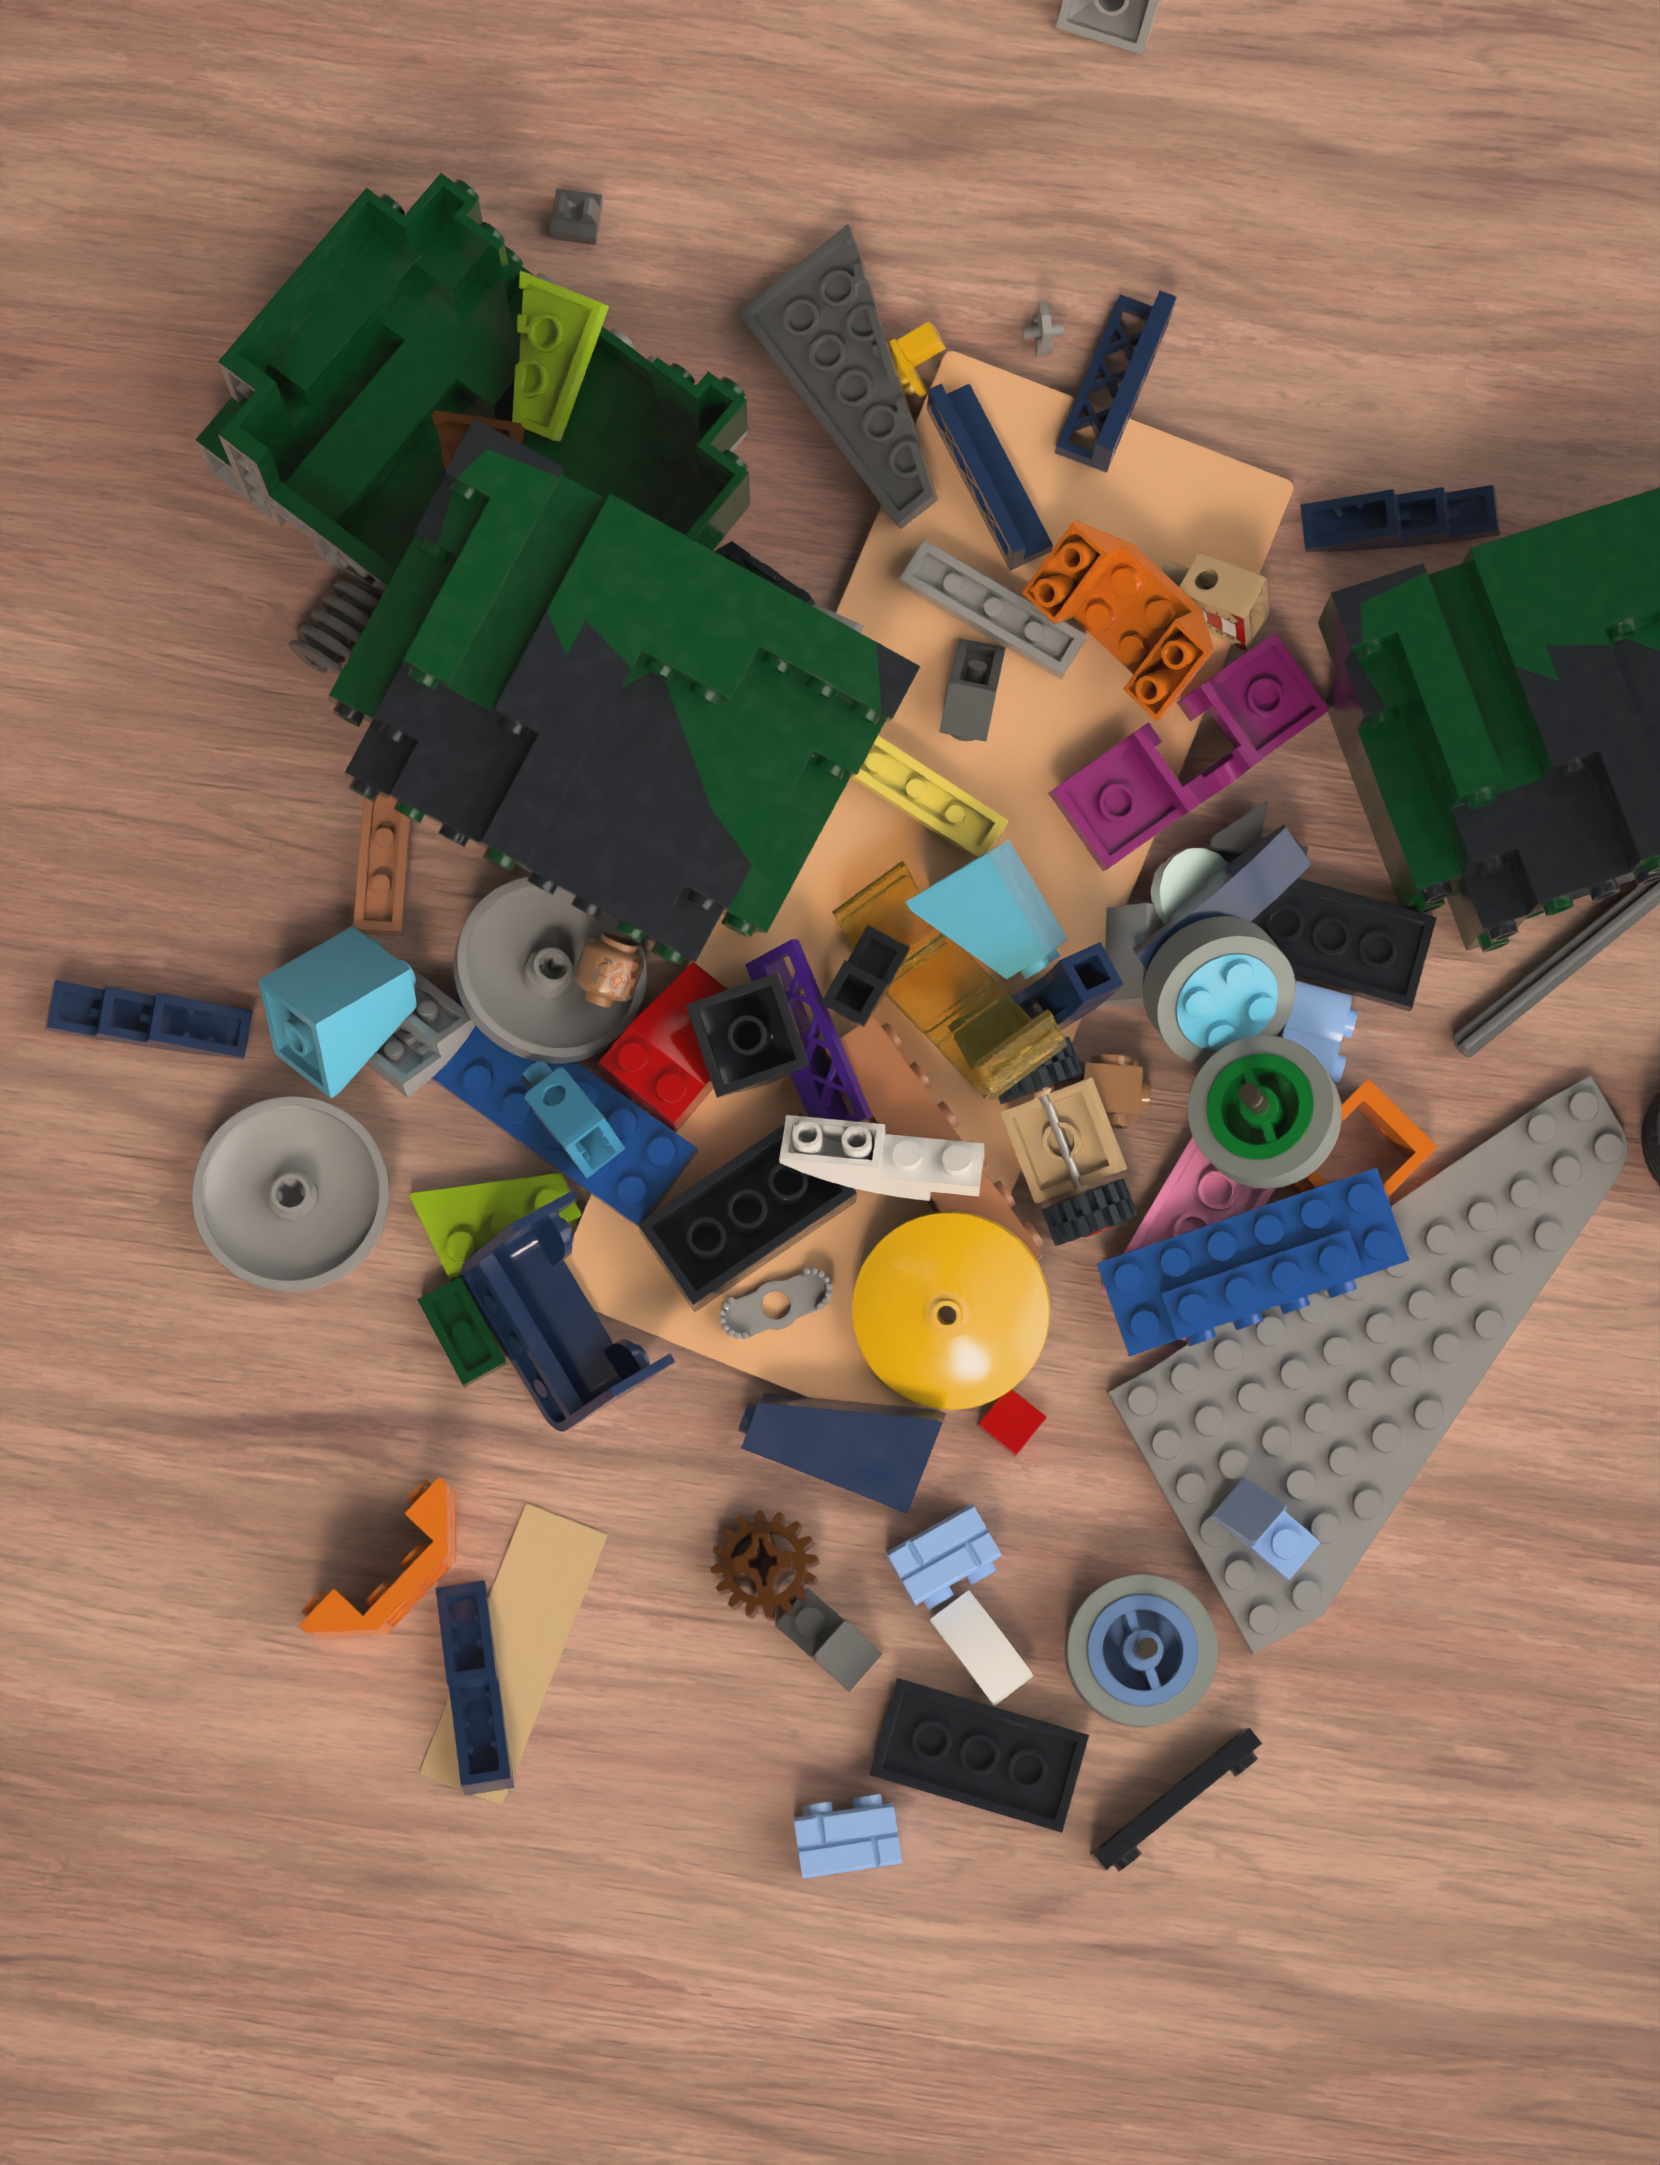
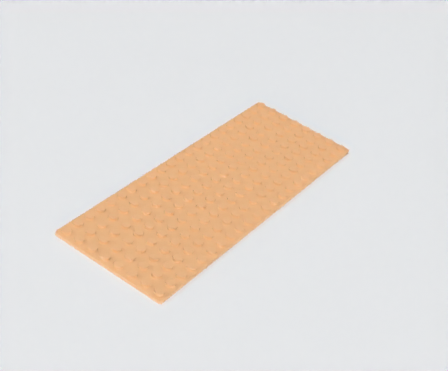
M949 351L944 355L931 388L942 384L946 393H950L967 384L971 385L1053 544V548L1070 524L1077 520L1134 544L1160 570L1163 569L1168 560L1189 569L1195 557L1203 553L1260 574L1292 495L1293 484L1291 481L1132 419H1129L1108 472L1100 471L1054 453L1076 400L1075 397L956 351ZM927 395L915 428L938 501L902 529L896 525L881 505L836 613L863 625L864 627L861 632L863 635L921 666L892 720L885 722L879 736L1009 820L1008 826L993 848L1008 839L1010 840L1068 939L1056 948L1060 956L1050 962V965L1026 979H1024L1021 972L1005 979L909 909L906 901L975 859L850 778L768 932H754L752 937L748 935L745 937L721 924L725 916L721 914L695 963L729 990L752 982L745 964L791 939H798L821 995L824 998L844 960L848 961L867 925L910 947L906 959L872 1016L874 1015L881 1026L886 1022L889 1023L897 1033L903 1044V1047L898 1051L908 1065L916 1062L924 1071L931 1083V1086L926 1090L936 1104L944 1101L951 1109L959 1123V1126L954 1128L962 1141L984 1143V1158L987 1165L982 1169L993 1184L998 1180L1001 1181L1009 1193L1012 1194L1021 1171V1166L1000 1112L1034 1100V1094L1038 1093V1091L1000 1104L987 1067L1006 1060V1057L1004 1056L971 1071L949 1028L955 1022L995 1005L1032 985L1046 975L1059 960L1101 942L1105 949L1107 908L1128 904L1154 837L1103 872L1048 793L1148 722L1162 741L1156 746V749L1178 779L1204 713L1189 721L1177 704V701L1221 671L1231 644L1209 633L1214 651L1163 718L1156 722L1123 690L1133 674L1072 617L1064 622L1086 634L1087 638L1062 680L1006 648L987 741H961L955 739L950 734L940 733L946 694L959 638L1001 647L1005 646L899 585V578L923 540H926L1030 601L1022 594V591L1050 553L1016 569L1009 570L927 411ZM1091 404L1095 413L1105 410L1101 407ZM1083 410L1081 412L1079 419L1086 417ZM1089 426L1073 432L1069 442L1094 451L1098 438L1092 427ZM787 956L784 960L793 979L795 969L789 956ZM802 1002L812 1023L814 1015L810 1005ZM827 1008L839 1038L859 1026ZM1081 1019L1032 1047L1040 1044L1043 1046L1068 1036L1072 1043ZM821 1046L822 1051L825 1055V1048ZM791 1075L772 1084L720 1098L716 1097L713 1088L677 1132L678 1135L694 1145L698 1153L654 1212L784 1125L786 1115L797 1116L801 1113L803 1117H808ZM1053 1084V1085H1051V1086H1048L1047 1089H1049V1088H1051V1087L1054 1088V1087H1055V1084ZM840 1091L849 1115L855 1113L847 1094ZM631 1098L630 1101H632L637 1106H639L644 1111L653 1116L650 1112H648L645 1108H643L640 1104H638L635 1100ZM854 1188L857 1192L856 1203L700 1310L694 1312L639 1233L638 1227L595 1196L590 1195L574 1233L572 1253L564 1262L594 1312L803 1397L926 1408V1406L915 1403L896 1393L868 1365L860 1350L854 1332L852 1300L857 1277L871 1251L887 1234L901 1224L918 1216L933 1213L934 1211L927 1201L889 1196ZM805 1268L810 1270L816 1268L818 1272L823 1271L825 1276L830 1278L829 1283L832 1284V1297L829 1298V1303L824 1305L822 1310H817L797 1318L793 1324L785 1329H769L747 1339H735L722 1329V1324L719 1321L721 1317L720 1310L723 1309L722 1305L725 1302L728 1303V1299L731 1297L739 1299L752 1294L767 1282L785 1281L802 1274ZM775 1291L770 1292L764 1297L761 1306L762 1311L769 1318L781 1319L788 1314L791 1305L790 1300L785 1294ZM943 1306L939 1314L944 1321L949 1319L955 1321L957 1317L956 1311L950 1306Z

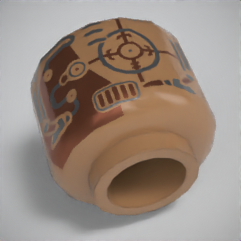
M605 931L602 932L600 937L590 938L586 941L574 973V979L578 986L586 991L584 998L587 1001L610 1008L613 1001L623 1002L633 997L644 968V958L637 951L638 944L619 934Z

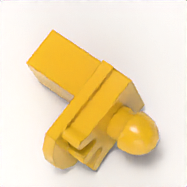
M929 321L900 339L896 340L894 338L889 341L904 393H907L908 396L917 393L920 397L928 394L915 367L946 349L937 329Z

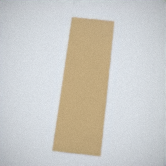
M528 1503L524 1506L488 1597L513 1777L608 1537L606 1533ZM449 1696L419 1774L462 1790ZM509 1789L472 1795L502 1806Z

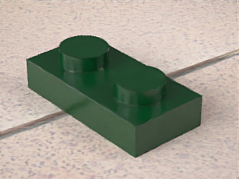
M461 1276L417 1299L464 1388L507 1365L502 1352Z

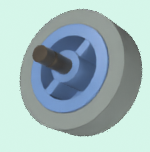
M1154 1575L1125 1576L1110 1581L1098 1588L1076 1610L1069 1624L1065 1639L1066 1668L1077 1694L1095 1713L1123 1726H1157L1186 1714L1207 1692L1217 1666V1637L1210 1616L1203 1605L1191 1592L1181 1585Z

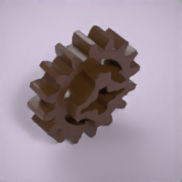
M762 1510L757 1511L755 1523L749 1524L743 1516L738 1517L740 1530L734 1533L731 1530L724 1529L722 1534L728 1541L727 1546H714L712 1550L715 1555L722 1559V1563L712 1566L711 1573L714 1576L724 1577L725 1579L715 1588L720 1595L733 1592L728 1605L733 1610H736L745 1603V1613L750 1619H754L759 1609H763L769 1621L774 1620L775 1608L782 1607L788 1615L793 1614L791 1601L796 1597L798 1600L806 1603L809 1598L803 1590L804 1585H817L818 1583L817 1577L808 1572L810 1567L820 1564V1559L817 1555L806 1554V1551L815 1544L811 1536L798 1539L797 1537L803 1528L802 1525L796 1520L788 1528L784 1527L785 1516L780 1512L776 1513L772 1522H767ZM773 1534L789 1541L796 1552L779 1550L775 1546ZM752 1538V1544L743 1555L736 1556L739 1548ZM764 1548L772 1561L777 1563V1565L769 1567V1575L766 1576L767 1583L758 1569L754 1568V1566L762 1564ZM795 1575L789 1587L779 1594L778 1587L787 1576ZM735 1579H740L741 1581L751 1580L756 1585L758 1597L744 1592L738 1586Z

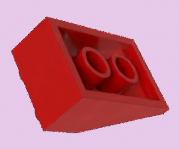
M692 962L627 1027L598 1062L602 1075L675 1133L678 1132L713 1090V1085L686 1005L728 990L695 962Z

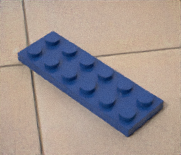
M457 994L453 1000L464 1008L459 994ZM475 1026L460 1049L431 1079L638 1227L637 1224L650 1216L698 1153L697 1148L577 1062L562 1064L546 1063L552 1071L563 1067L604 1116L625 1147L621 1153L586 1179L524 1098L529 1089L521 1078L525 1070L536 1063V1061L528 1060L506 1051L491 1041Z

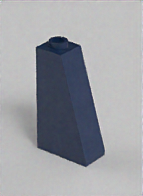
M764 1393L757 1406L748 1403L738 1431L746 1434L741 1446L744 1450L908 1513L946 1413L937 1409Z

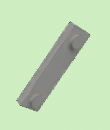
M923 540L899 578V585L1061 680L1087 638L1086 634L1064 621L1054 624L1030 601L926 540Z

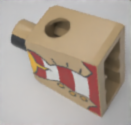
M1203 553L1195 557L1189 569L1168 560L1162 571L1202 608L1208 632L1248 652L1270 613L1267 578Z

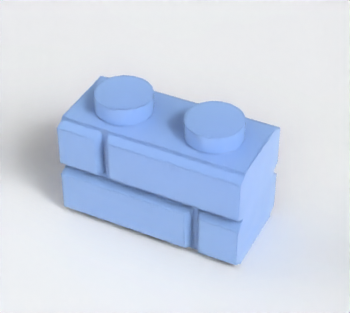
M973 1504L968 1505L885 1553L887 1561L912 1605L915 1607L924 1602L928 1610L954 1596L950 1586L967 1577L970 1584L973 1585L996 1572L997 1569L993 1562L1002 1556Z
M881 1794L852 1798L853 1809L833 1812L832 1802L802 1806L803 1816L793 1818L802 1879L902 1864L893 1802L883 1804Z

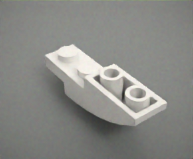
M786 1115L780 1152L781 1164L805 1174L868 1192L930 1201L931 1192L979 1196L984 1161V1143L890 1135L885 1132V1124Z

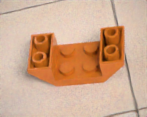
M1077 520L1070 524L1022 591V594L1054 624L1073 617L1133 674L1123 690L1156 722L1163 718L1214 651L1202 608L1134 544Z
M440 1477L433 1483L426 1479L406 1500L411 1507L404 1514L433 1542L428 1547L419 1544L408 1554L400 1565L406 1571L393 1584L384 1581L375 1589L365 1602L370 1607L366 1613L346 1594L334 1588L327 1594L323 1590L318 1592L301 1611L306 1618L298 1626L305 1633L316 1637L387 1635L456 1562L455 1491Z

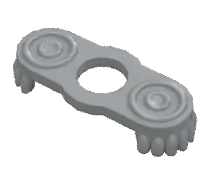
M805 1268L802 1274L785 1281L767 1282L752 1294L739 1299L731 1297L728 1299V1303L725 1302L722 1305L723 1309L720 1310L721 1317L719 1321L722 1324V1329L735 1339H747L769 1329H785L793 1324L797 1318L817 1310H822L824 1305L829 1303V1298L832 1297V1284L829 1283L830 1278L825 1276L823 1271L818 1272L816 1268L811 1270ZM770 1292H782L790 1300V1311L781 1319H771L762 1311V1300Z

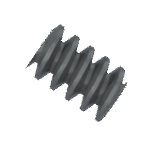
M348 569L344 572L349 583L338 580L333 585V590L337 597L327 595L321 600L326 612L315 610L311 613L310 619L315 627L303 625L299 629V635L304 643L297 640H291L288 643L289 648L295 655L320 673H326L327 670L338 674L341 673L343 668L338 662L337 657L341 655L349 658L352 649L348 643L350 640L358 641L362 634L360 627L367 625L371 613L375 610L382 597L367 581Z

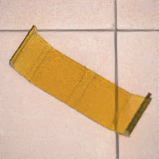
M901 861L833 910L832 913L843 937L852 950H854L867 925L910 947L906 959L886 993L887 997L941 1052L942 1056L983 1098L988 1096L989 1099H996L1068 1046L1049 1010H1046L1032 1020L964 948L909 909L906 901L920 892L907 865Z

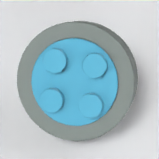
M1229 916L1212 917L1194 922L1171 936L1153 957L1143 984L1144 1007L1153 1026L1174 1053L1198 1065H1204L1217 1051L1234 1041L1259 1035L1277 1036L1291 1014L1296 993V983L1292 967L1268 934L1248 920Z

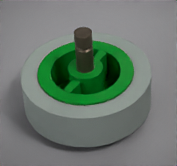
M1259 1035L1246 1037L1226 1045L1203 1065L1190 1091L1188 1120L1192 1136L1198 1148L1222 1174L1245 1186L1271 1189L1291 1185L1304 1179L1326 1160L1334 1148L1340 1132L1342 1108L1334 1081L1310 1051L1286 1038Z

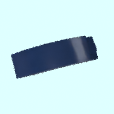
M1099 942L1059 960L1046 975L1032 985L995 1005L955 1022L949 1030L971 1071L1004 1056L1007 1059L1063 1030L1108 1000L1124 984L1104 947Z

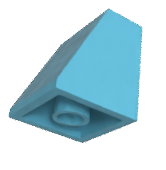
M1009 839L906 901L907 906L913 913L1005 979L1018 972H1021L1024 979L1044 969L1050 965V962L1060 956L1056 948L1068 939Z
M354 926L258 980L274 1054L329 1098L341 1092L417 1007L414 991L416 977L409 964L402 959H396L384 950L376 939L368 938Z

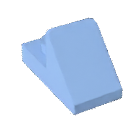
M1245 1478L1237 1484L1211 1515L1286 1581L1291 1579L1321 1543L1284 1511L1287 1508L1284 1503Z

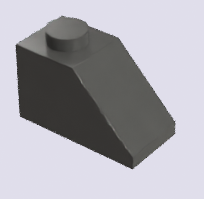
M959 638L949 679L940 733L950 734L955 739L961 741H987L1006 647Z

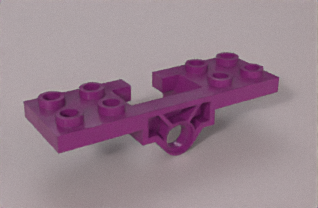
M1276 632L1177 701V704L1189 721L1209 710L1234 746L1232 751L1183 786L1156 749V746L1162 741L1148 722L1048 793L1103 872L1177 819L1231 784L1269 753L1330 711Z

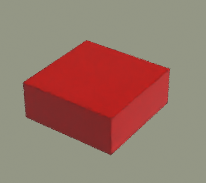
M1011 1389L996 1401L980 1421L978 1427L1016 1457L1047 1417Z

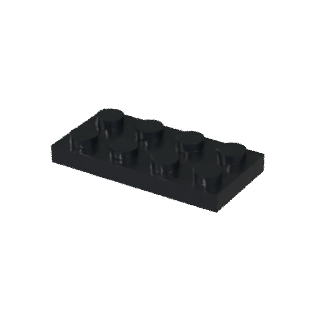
M1297 878L1251 922L1265 931L1284 954L1292 967L1295 979L1410 1012L1415 1001L1437 917Z
M897 1678L869 1775L1062 1833L1089 1735Z

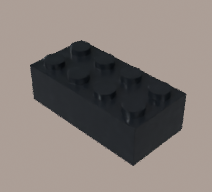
M785 1124L637 1224L639 1233L694 1312L700 1310L856 1203L857 1192L854 1188L805 1174L780 1163Z

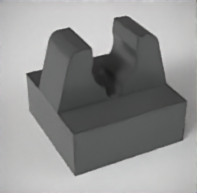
M556 189L549 231L550 239L596 245L603 204L602 194Z

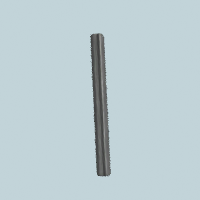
M1660 879L1646 885L1635 886L1452 1036L1456 1049L1465 1057H1472L1660 904Z

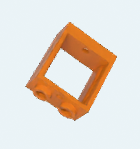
M1369 1078L1341 1105V1123L1357 1109L1408 1159L1383 1184L1387 1198L1438 1148ZM1315 1170L1309 1176L1289 1186L1297 1194L1329 1183Z

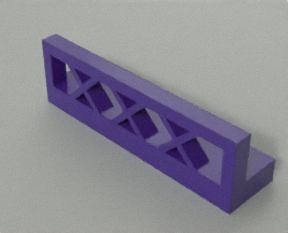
M791 939L745 964L751 981L777 972L780 974L810 1063L809 1067L791 1075L808 1117L865 1122L873 1118L827 1007L821 1005L823 997L799 940ZM787 956H789L795 969L793 979L784 960ZM802 1002L810 1005L814 1015L812 1023ZM821 1046L829 1050L832 1058L831 1067L827 1063ZM840 1091L847 1094L855 1113L849 1115Z

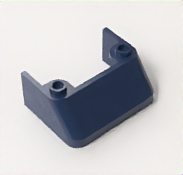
M573 1190L508 1225L462 1265V1276L468 1291L544 1418L554 1429L560 1432H564L644 1384L675 1362L670 1353L650 1365L648 1355L640 1345L634 1344L627 1339H621L613 1343L564 1262L572 1253L574 1235L570 1225L559 1214L577 1200Z

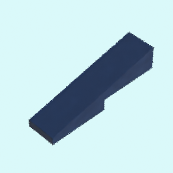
M485 1580L435 1588L461 1788L465 1796L515 1788Z

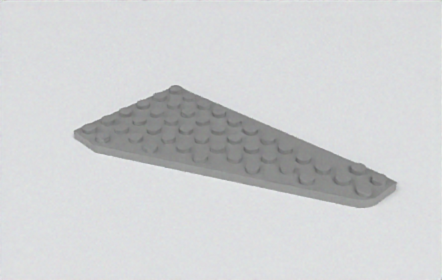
M1592 1076L1547 1099L1391 1206L1410 1261L1354 1279L1357 1286L1356 1290L1329 1298L1326 1289L1308 1295L1311 1305L1286 1314H1282L1280 1306L1261 1311L1263 1322L1239 1330H1235L1233 1321L1214 1327L1216 1338L1190 1347L1187 1344L1152 1369L1107 1393L1251 1655L1324 1615L1622 1172L1628 1152L1626 1135ZM1243 1478L1287 1506L1284 1511L1321 1542L1288 1581L1283 1579L1211 1516Z

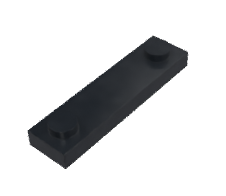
M1245 1728L1090 1853L1092 1858L1102 1870L1106 1871L1111 1866H1114L1120 1872L1142 1854L1137 1848L1138 1844L1229 1770L1236 1777L1258 1759L1253 1751L1262 1742L1251 1728Z

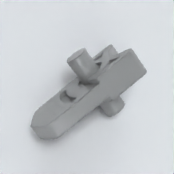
M1049 302L1038 303L1037 313L1033 314L1032 325L1022 327L1023 339L1035 338L1036 356L1052 355V336L1064 335L1063 322L1051 323Z

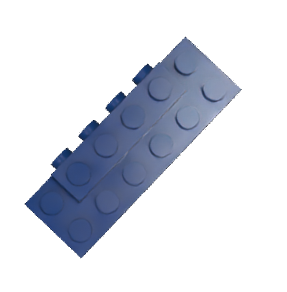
M1376 1167L1099 1262L1097 1267L1128 1356L1130 1357L1185 1337L1189 1347L1217 1337L1214 1327L1232 1321L1235 1330L1263 1322L1261 1311L1280 1306L1282 1314L1311 1305L1308 1295L1325 1289L1329 1298L1356 1290L1357 1286L1354 1279L1410 1261Z

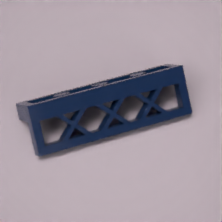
M1159 290L1154 305L1151 306L1127 296L1119 295L1054 453L1100 471L1108 472L1170 322L1177 299L1176 296ZM1123 312L1146 320L1143 331L1127 337L1120 324ZM1115 334L1118 340L1111 343ZM1123 350L1129 365L1126 370L1111 375L1104 357ZM1099 372L1102 378L1095 381ZM1107 388L1114 400L1112 406L1095 413L1088 400V396L1093 392ZM1083 410L1086 417L1079 419L1081 412ZM1089 426L1092 427L1098 438L1094 451L1069 442L1073 432Z
M942 384L928 390L927 411L1009 570L1016 569L1050 553L1053 549V544L971 385L967 384L950 393H946Z

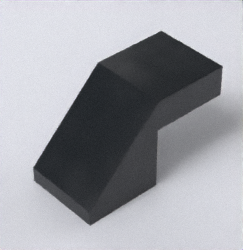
M867 925L848 961L844 960L821 1005L865 1027L891 986L910 951V947Z

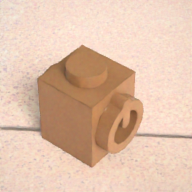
M1098 1054L1092 1056V1063L1085 1062L1082 1069L1083 1073H1081V1081L1093 1078L1112 1129L1128 1128V1123L1137 1122L1140 1110H1149L1151 1082L1143 1081V1067H1139V1060L1124 1055Z

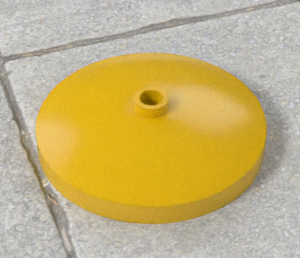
M962 1211L933 1212L918 1216L901 1224L887 1234L868 1255L859 1272L853 1292V1327L858 1345L868 1365L896 1393L915 1403L932 1408L953 1410L972 1408L991 1402L1006 1394L1027 1375L1043 1349L1049 1330V1291L1046 1279L1035 1256L1018 1236L996 1221L973 1213ZM943 1306H950L956 1311L957 1317L955 1321L952 1319L947 1321L941 1319L939 1314Z

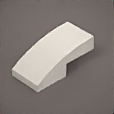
M969 1590L930 1619L932 1626L957 1656L965 1670L993 1706L997 1705L1033 1677L1032 1672Z

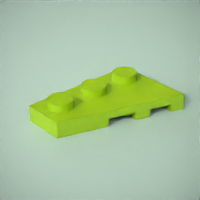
M520 271L519 288L523 289L522 315H518L517 333L521 334L519 363L515 365L512 422L521 423L527 430L561 442L609 305Z
M560 1172L408 1193L450 1281H453L460 1276L461 1278L463 1277V1263L508 1225L569 1193L570 1190ZM573 1202L559 1216L571 1225L579 1221L582 1214L576 1202Z

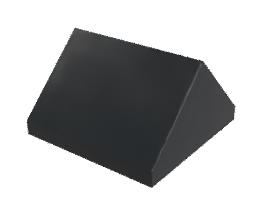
M778 972L686 1005L717 1098L772 1084L810 1066Z

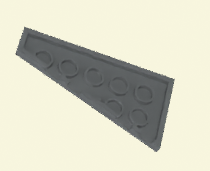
M847 224L738 313L896 525L902 529L938 501V497L853 229Z

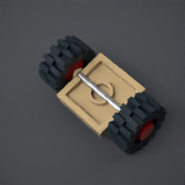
M1069 1036L1043 1046L1040 1044L1014 1054V1057L987 1067L1000 1104L1038 1091V1093L1034 1094V1100L1000 1112L1035 1204L1070 1190L1072 1195L1077 1194L1041 1209L1055 1246L1080 1237L1085 1238L1111 1228L1112 1225L1138 1215L1124 1178L1086 1191L1092 1188L1090 1183L1128 1168L1092 1077L1054 1091L1053 1087L1047 1089L1048 1086L1083 1073Z

